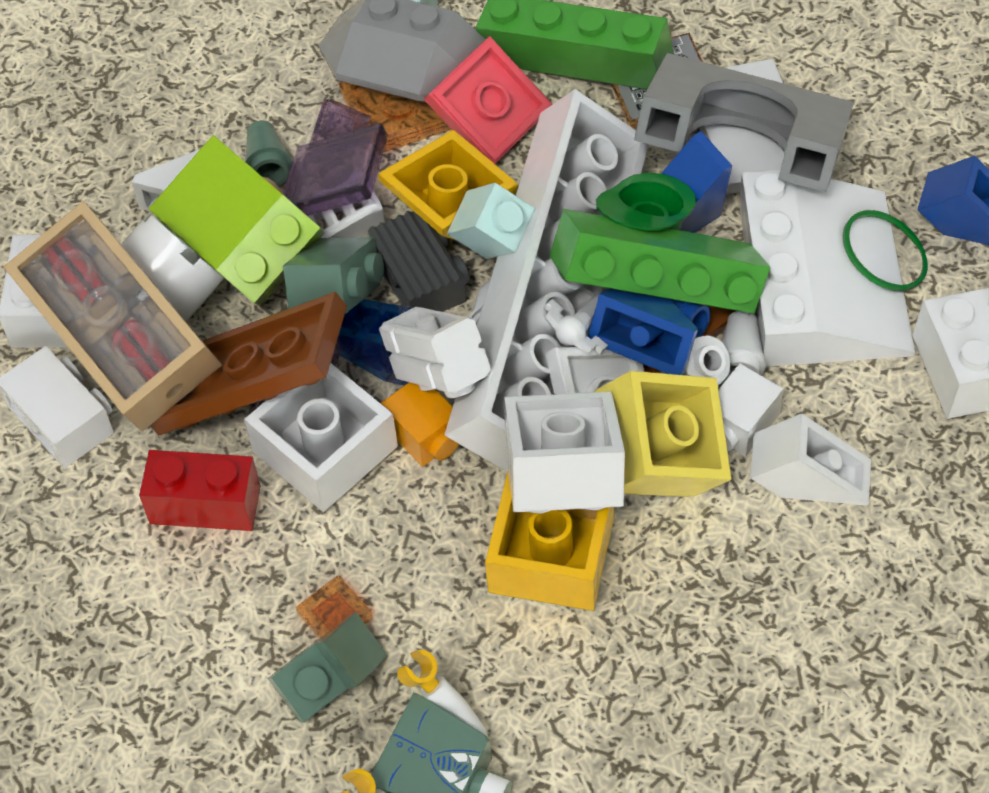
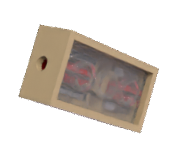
M84 201L3 266L120 412L142 432L222 366L215 355Z

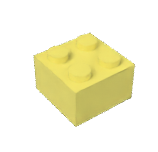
M629 371L594 391H612L625 450L624 494L697 496L732 480L717 378Z

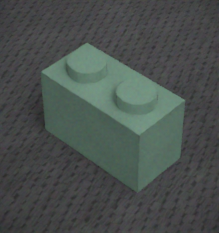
M375 237L319 238L285 263L283 271L288 309L336 292L347 305L345 314H347L380 286V282L383 279L384 262L382 255L377 253Z

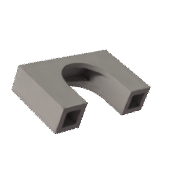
M667 53L643 96L634 141L680 152L686 145L691 133L698 127L710 124H728L749 128L772 138L784 149L785 154L778 180L827 192L843 144L854 102Z

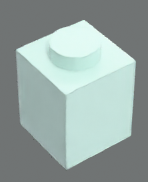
M497 183L466 191L447 235L485 259L515 253L535 208Z

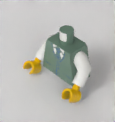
M426 650L411 652V657L421 666L420 677H417L407 666L398 668L397 677L405 686L415 687L420 685L423 688L422 696L413 692L372 774L363 769H354L344 774L342 778L354 784L358 793H510L513 781L487 770L492 760L490 739L487 737L485 726L468 702L443 676L435 677L438 665L432 653ZM342 791V792H340V793H351V792Z

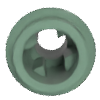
M264 120L253 122L247 129L245 162L258 174H261L262 177L269 178L280 186L287 180L291 171V158L270 122Z

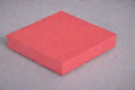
M490 36L424 98L426 103L452 130H455L494 164L538 122L540 113L552 105L546 96Z

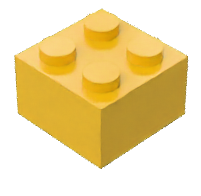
M507 472L485 560L488 593L594 611L614 522V507H605L600 510H550L546 513L513 512L509 472Z

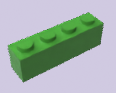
M487 0L475 27L476 31L485 39L490 36L522 70L648 89L666 54H674L667 18L547 0Z
M563 209L549 255L566 281L754 314L771 268L750 243L671 228L660 231L637 230L614 223L601 215Z

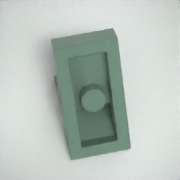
M353 612L267 679L295 717L303 723L346 689L359 686L388 655L357 612Z

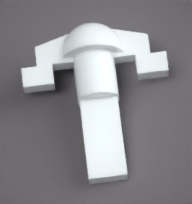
M595 296L573 316L561 315L564 308L553 299L546 304L544 309L548 313L545 318L555 329L556 337L563 345L576 346L588 354L595 350L600 355L608 345L599 337L594 336L590 339L586 336V331L591 326L598 296Z

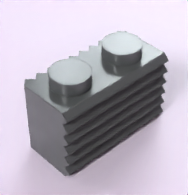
M407 211L404 215L398 214L395 219L389 218L386 223L380 222L377 227H370L368 236L375 237L377 253L382 255L384 262V276L405 312L414 307L444 312L467 302L465 284L470 282V276L464 261L459 255L451 257L446 250V247H448L447 237L441 236L414 211Z

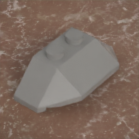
M360 0L337 18L319 44V49L336 80L416 101H425L424 98L486 39L461 15L453 10L411 0Z

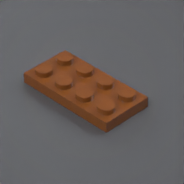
M336 292L202 340L222 366L152 423L150 427L158 436L179 428L186 429L202 420L220 414H230L237 408L260 400H270L280 393L303 385L310 386L326 378L347 305Z

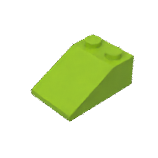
M214 135L211 136L148 208L217 272L258 306H261L284 280L283 265L325 234L321 227Z

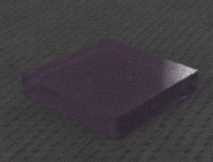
M377 123L298 146L283 195L307 216L371 199L388 137L382 124Z

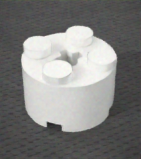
M151 212L121 244L186 322L224 279L219 272ZM145 290L136 296L143 303L150 298Z

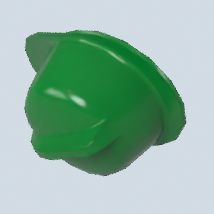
M659 173L632 175L601 193L596 198V208L604 217L622 226L643 231H660L667 228L680 230L684 219L691 214L696 206L695 194L687 184L677 178Z

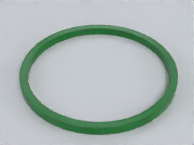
M864 210L854 214L845 224L843 229L845 251L852 264L868 280L892 291H908L914 289L923 281L928 270L925 250L918 237L903 222L881 211ZM862 217H876L886 220L901 229L921 253L922 270L918 279L910 284L899 285L886 282L869 272L858 260L851 247L849 232L852 223Z

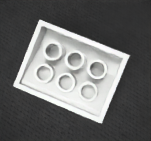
M780 169L742 172L739 207L744 242L750 243L771 267L755 311L766 367L915 356L904 291H892L882 288L864 277L850 261L843 244L844 226L854 214L864 210H876L889 214L885 192L832 178L827 192L778 180ZM862 217L855 220L850 227L849 238L853 252L858 260L876 277L892 284L902 285L891 223L876 217Z

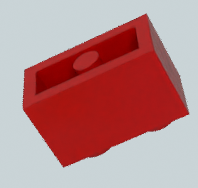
M149 450L139 497L149 524L253 531L261 485L253 456Z

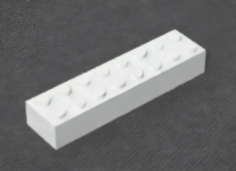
M576 89L540 113L516 193L518 198L534 207L535 210L516 252L497 257L477 324L482 340L478 346L485 349L491 371L487 377L475 383L476 388L473 391L455 398L445 431L446 437L508 472L504 397L554 394L545 353L558 347H576L563 345L557 339L555 329L545 318L548 311L544 307L553 299L564 308L561 315L573 316L595 296L599 297L600 293L608 289L606 287L564 280L550 258V251L563 209L603 216L596 208V198L601 193L619 184L622 180L635 174H641L649 144L634 141L635 129ZM590 328L586 331V336H588Z

